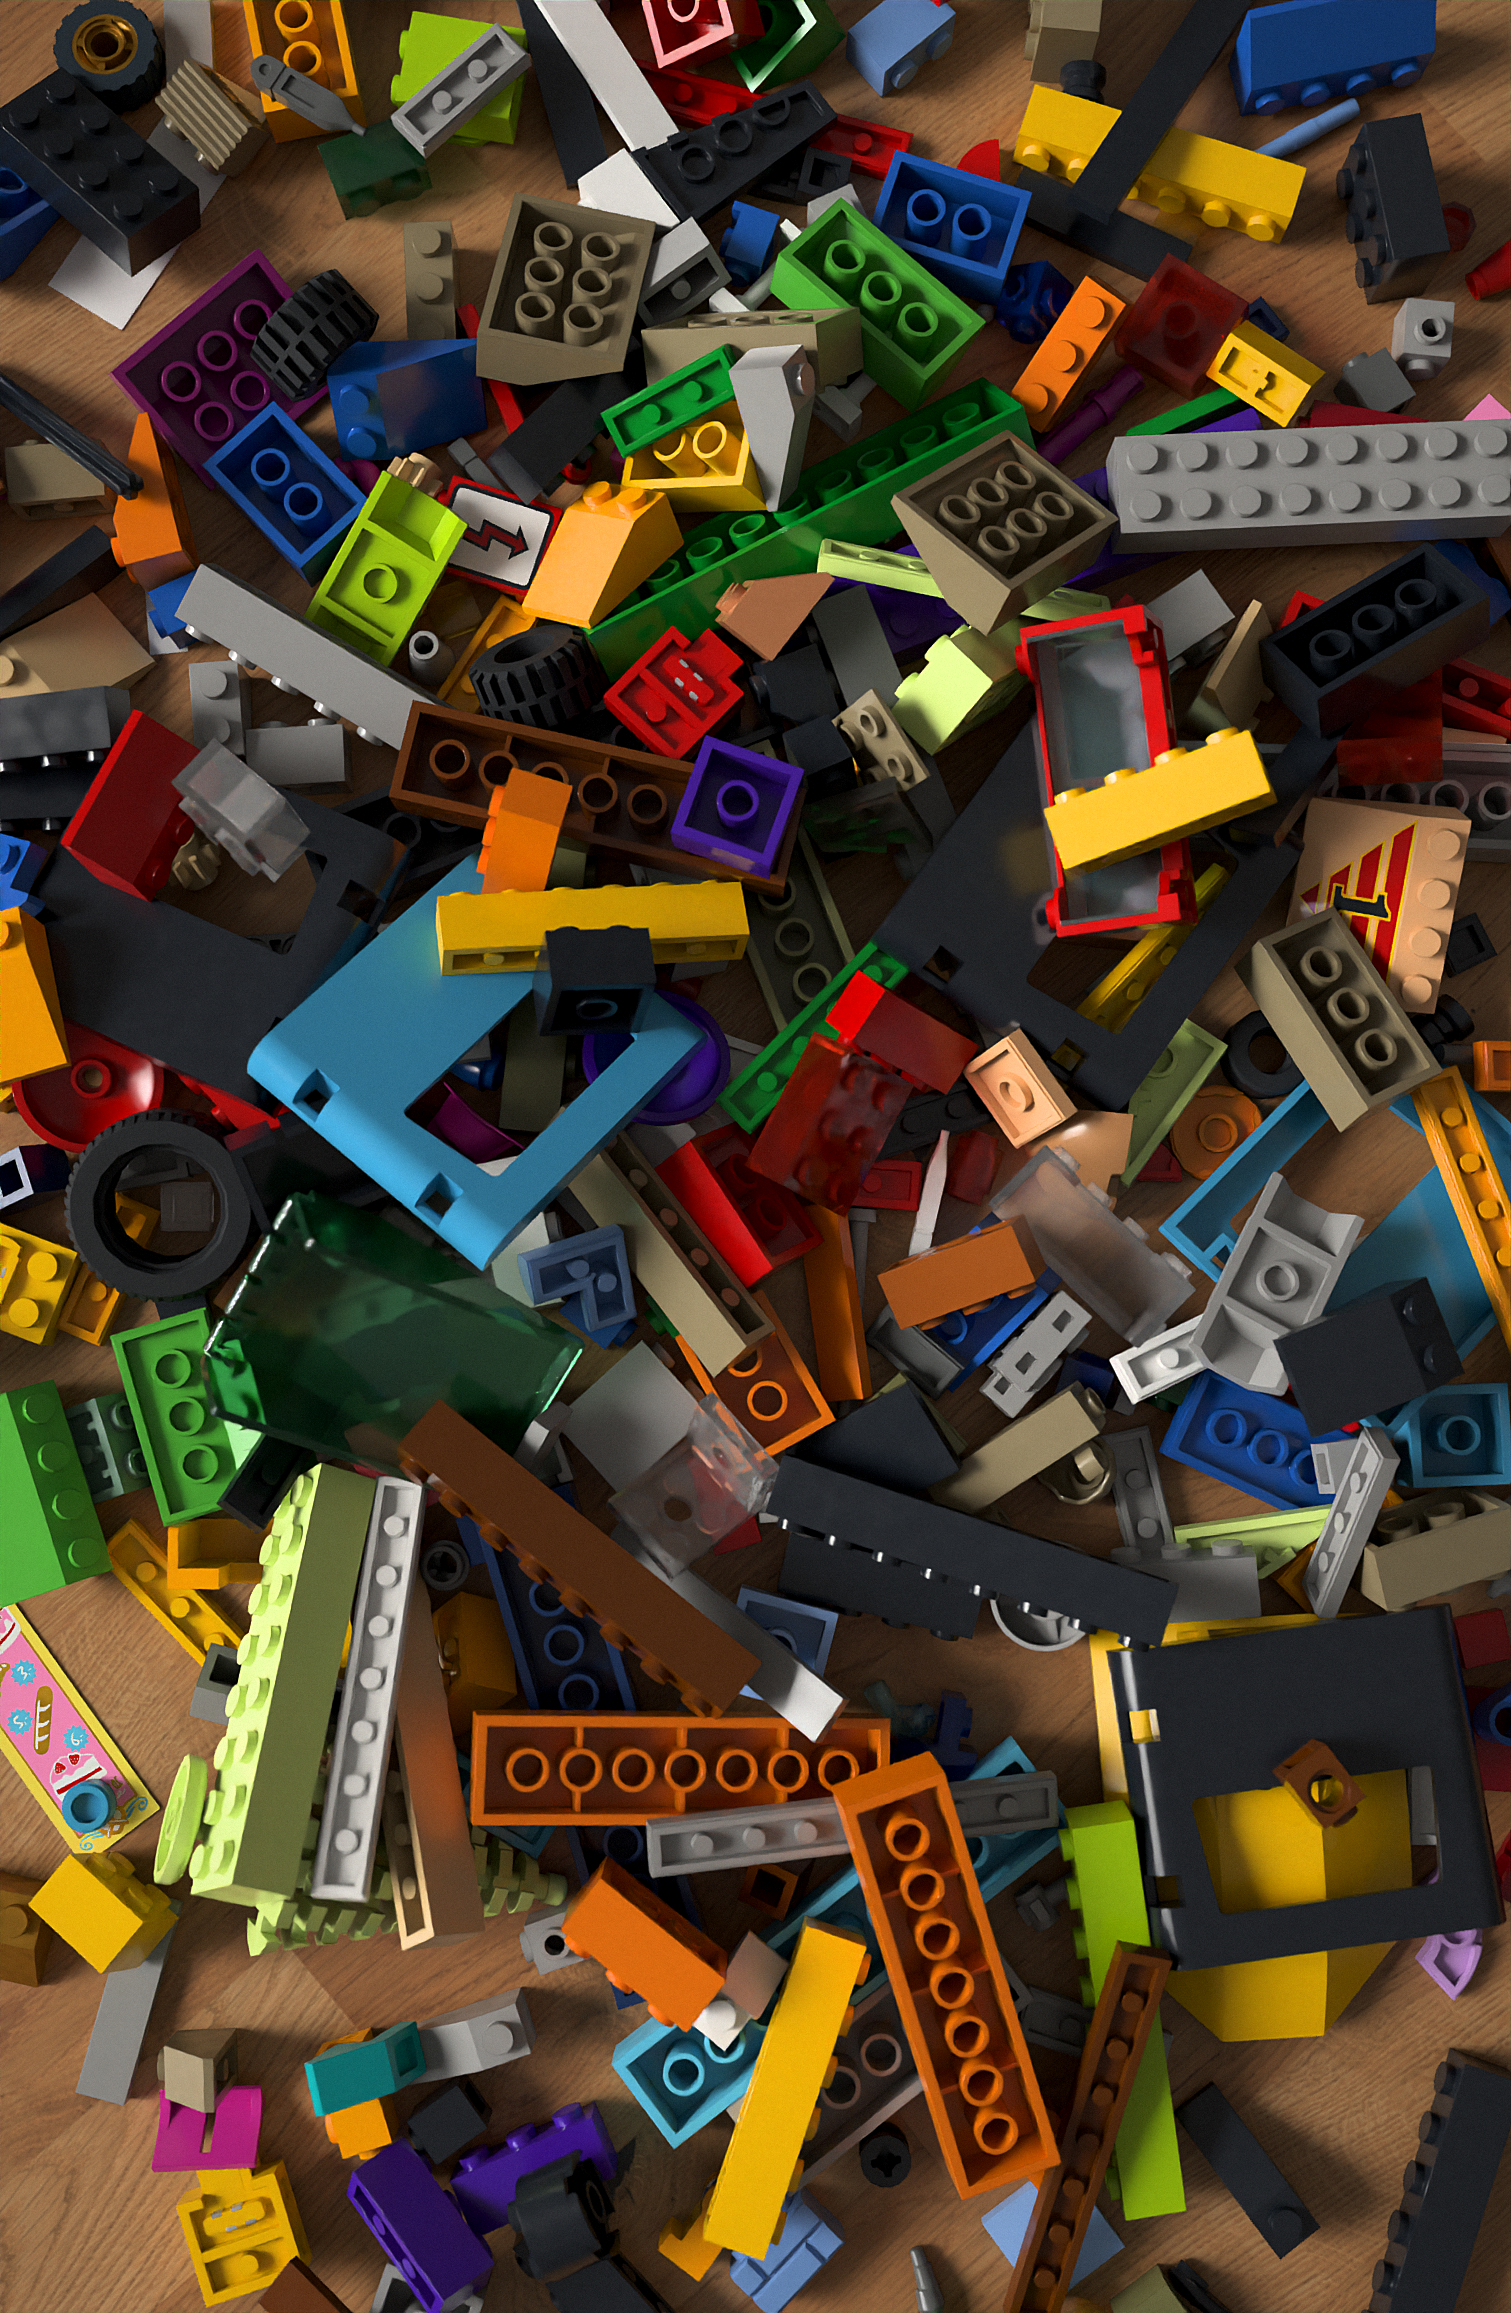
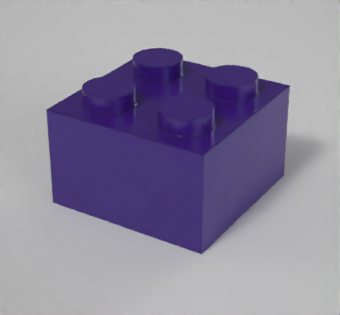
M706 735L671 830L673 846L769 880L803 787L805 769Z

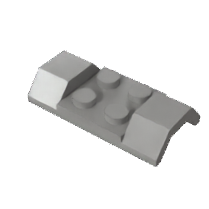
M1274 1171L1235 1244L1207 1302L1208 1306L1189 1343V1347L1201 1364L1247 1390L1283 1395L1289 1385V1381L1272 1340L1321 1316L1365 1220L1357 1215L1329 1213L1294 1194L1284 1176Z

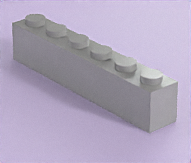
M216 563L200 564L174 615L187 623L185 631L193 637L207 644H212L214 640L230 649L228 656L238 664L251 670H255L256 666L261 667L274 675L271 679L274 685L296 696L301 691L316 700L314 704L316 710L337 721H340L343 716L359 726L356 731L357 734L375 745L382 746L386 742L400 751L412 700L459 710Z

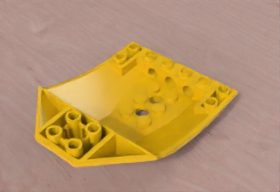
M1340 1613L1335 1618L1367 1613ZM1294 1614L1168 1623L1163 1642L1332 1618H1318L1317 1614ZM1099 1629L1097 1635L1088 1633L1099 1740L1103 1803L1124 1800L1131 1814L1106 1650L1126 1648V1646L1117 1642L1120 1634L1106 1629ZM1149 1710L1129 1712L1133 1739L1151 1737L1152 1729ZM1405 1769L1351 1776L1366 1797L1356 1805L1358 1808L1357 1814L1346 1824L1335 1829L1329 1826L1324 1830L1312 1823L1284 1786L1273 1787L1265 1791L1252 1790L1195 1799L1192 1803V1809L1220 1912L1230 1913L1411 1887L1412 1861ZM1331 1779L1313 1782L1311 1788L1315 1801L1326 1799L1332 1791ZM1155 1876L1159 1902L1178 1899L1175 1876ZM1397 1941L1197 1970L1169 1971L1164 1990L1222 2042L1324 2036Z

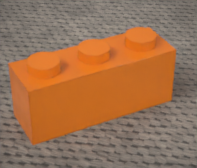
M1085 276L1009 395L1024 406L1029 425L1040 433L1051 431L1056 426L1135 306L1133 301L1098 276Z
M513 767L506 787L496 784L488 810V815L490 816L482 840L483 848L476 872L485 875L481 894L501 893L509 889H519L525 892L546 890L573 786Z

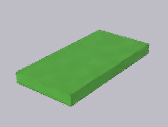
M203 1307L111 1335V1342L164 1527L221 1510L222 1508L216 1503L236 1474L237 1468L204 1349L219 1343L210 1308Z

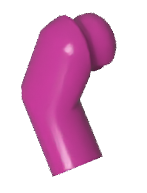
M337 457L333 463L350 481L357 478L363 494L368 498L381 475L378 467L369 460L342 461V457Z

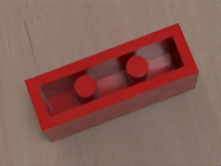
M860 970L856 972L825 1019L826 1022L840 1032L836 1041L846 1049L860 1057L866 1050L871 1052L869 1059L890 1074H894L897 1068L903 1070L900 1076L923 1092L930 1085L947 1095L979 1047L977 1043L950 1023Z

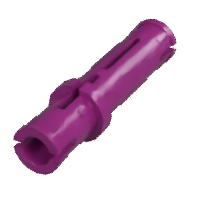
M1126 363L1104 385L1100 386L1097 390L1091 389L1083 397L1084 402L1035 445L1037 453L1055 467L1102 425L1107 426L1115 420L1116 412L1145 388L1141 374L1132 365Z

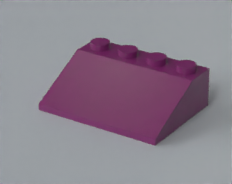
M259 248L251 252L108 373L109 377L140 414L149 413L168 445L209 491H212L215 486L202 465L269 404L274 401L294 421L329 391L327 384L312 397L295 403L250 356L254 341L261 329L273 314L294 294Z

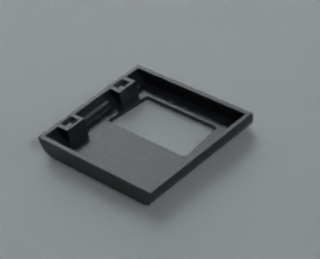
M1065 665L1059 675L1072 778L1074 780L1106 777L1114 772L1134 767L1136 773L1151 768L1145 723L1068 665ZM1036 705L874 932L869 942L1002 1039L1020 1028L1054 1077L1099 1110L1117 1113L1138 1089L1298 861L1305 848V842L1290 831L1277 849L1232 841L1228 827L1234 819L1203 830L1209 838L1235 861L1236 868L1119 1034L1111 1033L1032 987L1027 982V975L1057 934L1056 929H1051L1049 926L1046 902L1047 899L1053 898L1055 888L1059 887L1053 835L1044 813V809L1049 808ZM1098 788L1085 789L1086 793H1088ZM1102 869L1084 875L1086 892ZM936 951L957 965V968L947 981L925 966ZM1062 1043L1081 1056L1071 1072L1051 1058Z
M207 756L221 774L218 777V786L214 796L210 801L204 803L205 805L327 858L326 866L292 947L287 954L281 955L153 897L151 903L99 881L60 843L104 764L102 763L28 893L46 902L44 908L34 918L45 926L62 1019L75 1027L276 1120L284 1103L247 1073V1065L252 1053L272 1029L371 942L416 857L403 843L376 828ZM361 894L376 901L365 922L352 914Z
M1450 1603L1417 1606L1399 1612H1374L1163 1642L1160 1648L1150 1645L1148 1653L1129 1647L1106 1650L1131 1816L1134 1820L1152 1947L1168 1951L1172 1959L1170 1971L1197 1970L1488 1928L1502 1924L1507 1920ZM1149 1710L1152 1736L1133 1739L1129 1712ZM1312 1738L1326 1744L1350 1776L1428 1766L1430 1768L1439 1875L1435 1883L1230 1913L1220 1912L1192 1809V1803L1195 1799L1283 1786L1272 1770ZM1328 1774L1317 1777L1314 1782L1330 1780L1331 1778ZM1155 1876H1175L1178 1899L1159 1902Z

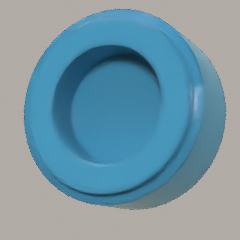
M87 1779L73 1786L66 1793L62 1802V1815L67 1825L80 1833H92L101 1829L115 1814L117 1802L114 1791L107 1783L98 1779Z

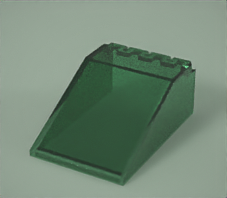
M311 1190L308 1196L298 1192L288 1195L272 1223L273 1228L285 1236L274 1232H267L248 1266L251 1273L261 1278L249 1274L242 1276L224 1308L225 1313L232 1318L226 1316L219 1317L203 1345L204 1351L208 1354L204 1353L199 1363L210 1414L215 1418L416 1484L399 1468V1464L402 1461L397 1458L398 1444L438 1399H441L505 1453L513 1457L532 1421L549 1407L586 1345L580 1337L385 1219ZM427 1482L422 1485V1487L437 1491Z

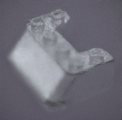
M1047 1145L1041 1146L989 1197L984 1205L1001 1221L1024 1213L1045 1263L1121 1338L1139 1349L1196 1291L1187 1281L1193 1273L1171 1252L1168 1254L1164 1251L1159 1255L1151 1251L1144 1244L1150 1236L1129 1216L1121 1222L1108 1209L1113 1200L1093 1181L1086 1187L1081 1183V1179L1075 1173L1081 1165L1063 1147L1058 1145L1051 1150Z

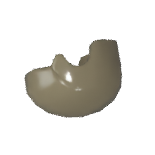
M1099 1435L1091 1439L1101 1448L1110 1463L1105 1466L1106 1470L1092 1480L1088 1481L1084 1477L1070 1452L1037 1473L1040 1483L1047 1486L1059 1500L1072 1505L1094 1504L1109 1493L1117 1476L1115 1453L1110 1445Z

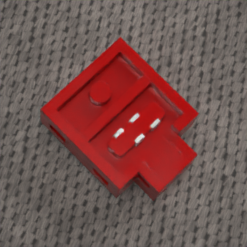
M672 626L603 695L605 706L653 753L689 762L701 749L705 736L713 737L745 705V693L734 684L744 674V661L709 628L691 645V642Z

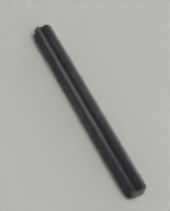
M0 371V404L118 495H121L128 501L137 499L138 491L144 488L142 477Z

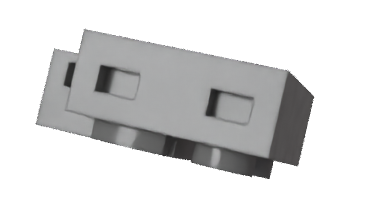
M1063 1290L1052 1292L1019 1325L985 1364L993 1374L978 1391L1007 1417L1014 1418L1031 1397L1061 1367L1063 1361L1058 1358V1355L1060 1353L1064 1354L1066 1351L1071 1354L1085 1340L1090 1332L1084 1326L1092 1316Z

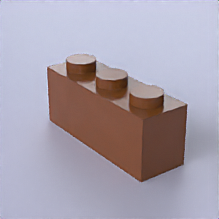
M1023 1213L895 1261L880 1272L877 1277L900 1329L903 1330L918 1324L920 1331H924L945 1322L948 1319L946 1314L958 1309H962L964 1315H968L992 1304L990 1298L1005 1292L1009 1299L1029 1293L1037 1288L1035 1282L1047 1270V1266Z

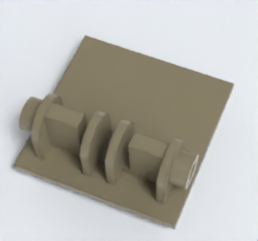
M876 687L870 689L832 720L851 752L853 759L862 771L867 788L879 798L883 806H886L930 776L927 768Z

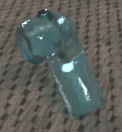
M884 1679L876 1681L863 1690L874 1712L890 1718V1731L914 1738L925 1735L928 1732V1728L935 1722V1713L931 1706L924 1702L914 1704L913 1706L899 1704Z

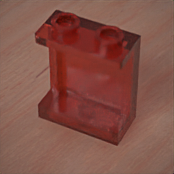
M1442 668L1370 710L1369 718L1353 740H1341L1337 743L1339 786L1443 781Z

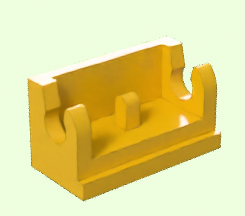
M1245 320L1230 332L1207 371L1206 376L1286 428L1290 421L1306 404L1304 401L1320 383L1326 372L1248 320Z

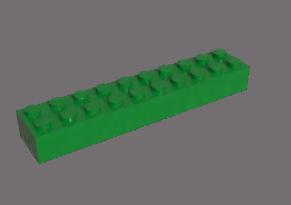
M981 377L800 472L797 489L777 511H725L683 533L682 538L685 544L592 629L578 626L584 632L594 661L610 683L619 680L672 626L690 642L700 637L708 628L713 633L722 630L724 627L715 621L721 611L715 606L733 582L742 585L746 580L817 572L822 539L825 540L826 538L865 547L891 541L898 532L905 529L890 503L894 494L1006 429L1037 452L1024 406L986 378Z

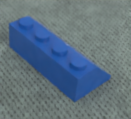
M1293 0L1248 10L1228 63L1241 117L1256 113L1259 116H1268L1284 107L1298 104L1314 106L1331 97L1345 94L1357 97L1368 93L1373 88L1392 84L1395 87H1404L1414 83L1422 77L1435 52L1437 0Z

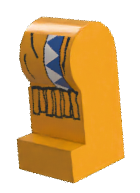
M721 2170L713 2172L706 2179L703 2186V2197L685 2222L682 2224L671 2216L659 2234L658 2251L698 2282L723 2249V2246L703 2240L704 2219Z

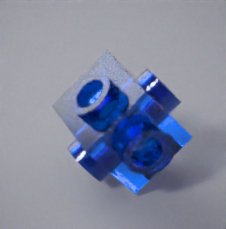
M1048 260L1011 266L1002 289L994 319L1009 332V336L1019 343L1030 345L1036 341L1045 340L1069 303L1075 286Z

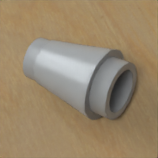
M429 631L415 633L409 643L408 668L411 675L418 682L425 685H438L445 682L456 664L454 652L449 645Z

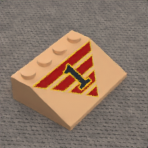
M1313 796L1305 808L1300 838L1305 842V848L1296 862L1286 927L1334 906L1403 1011L1434 1014L1472 820L1456 807Z

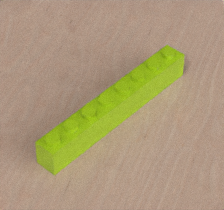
M1124 1800L1063 1809L1065 1828L1057 1829L1062 1860L1070 1861L1072 1877L1064 1878L1067 1903L1070 1911L1077 1910L1079 1926L1071 1927L1076 1959H1084L1086 1975L1077 1977L1079 1993L1083 2008H1091L1092 2019L1117 1940L1151 1947L1134 1820ZM1159 2005L1111 2152L1112 2166L1107 2167L1105 2171L1110 2201L1119 2200L1126 2221L1187 2211ZM1091 2023L1084 2024V2030H1085V2037H1086V2038H1087V2035H1088V2032H1089Z

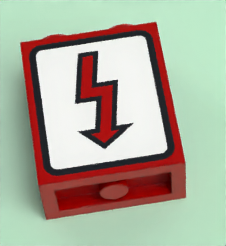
M453 475L449 489H442L437 500L454 510L470 525L446 567L448 568L444 574L514 595L517 602L522 605L564 516L563 509L535 500L526 505L516 494Z

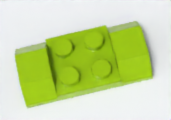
M383 470L307 608L304 617L383 665L390 667L397 653L403 648L448 568L446 567L470 524L454 510L420 488Z

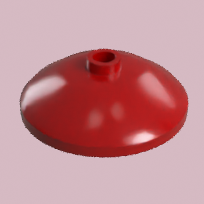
M63 1021L71 1066L13 1082L11 1087L19 1113L35 1134L59 1149L81 1154L99 1133L116 1122L139 1112L155 1108L160 1109L165 1091V1072L163 1067ZM88 1069H97L102 1074V1082L99 1086H92L86 1081L85 1075Z

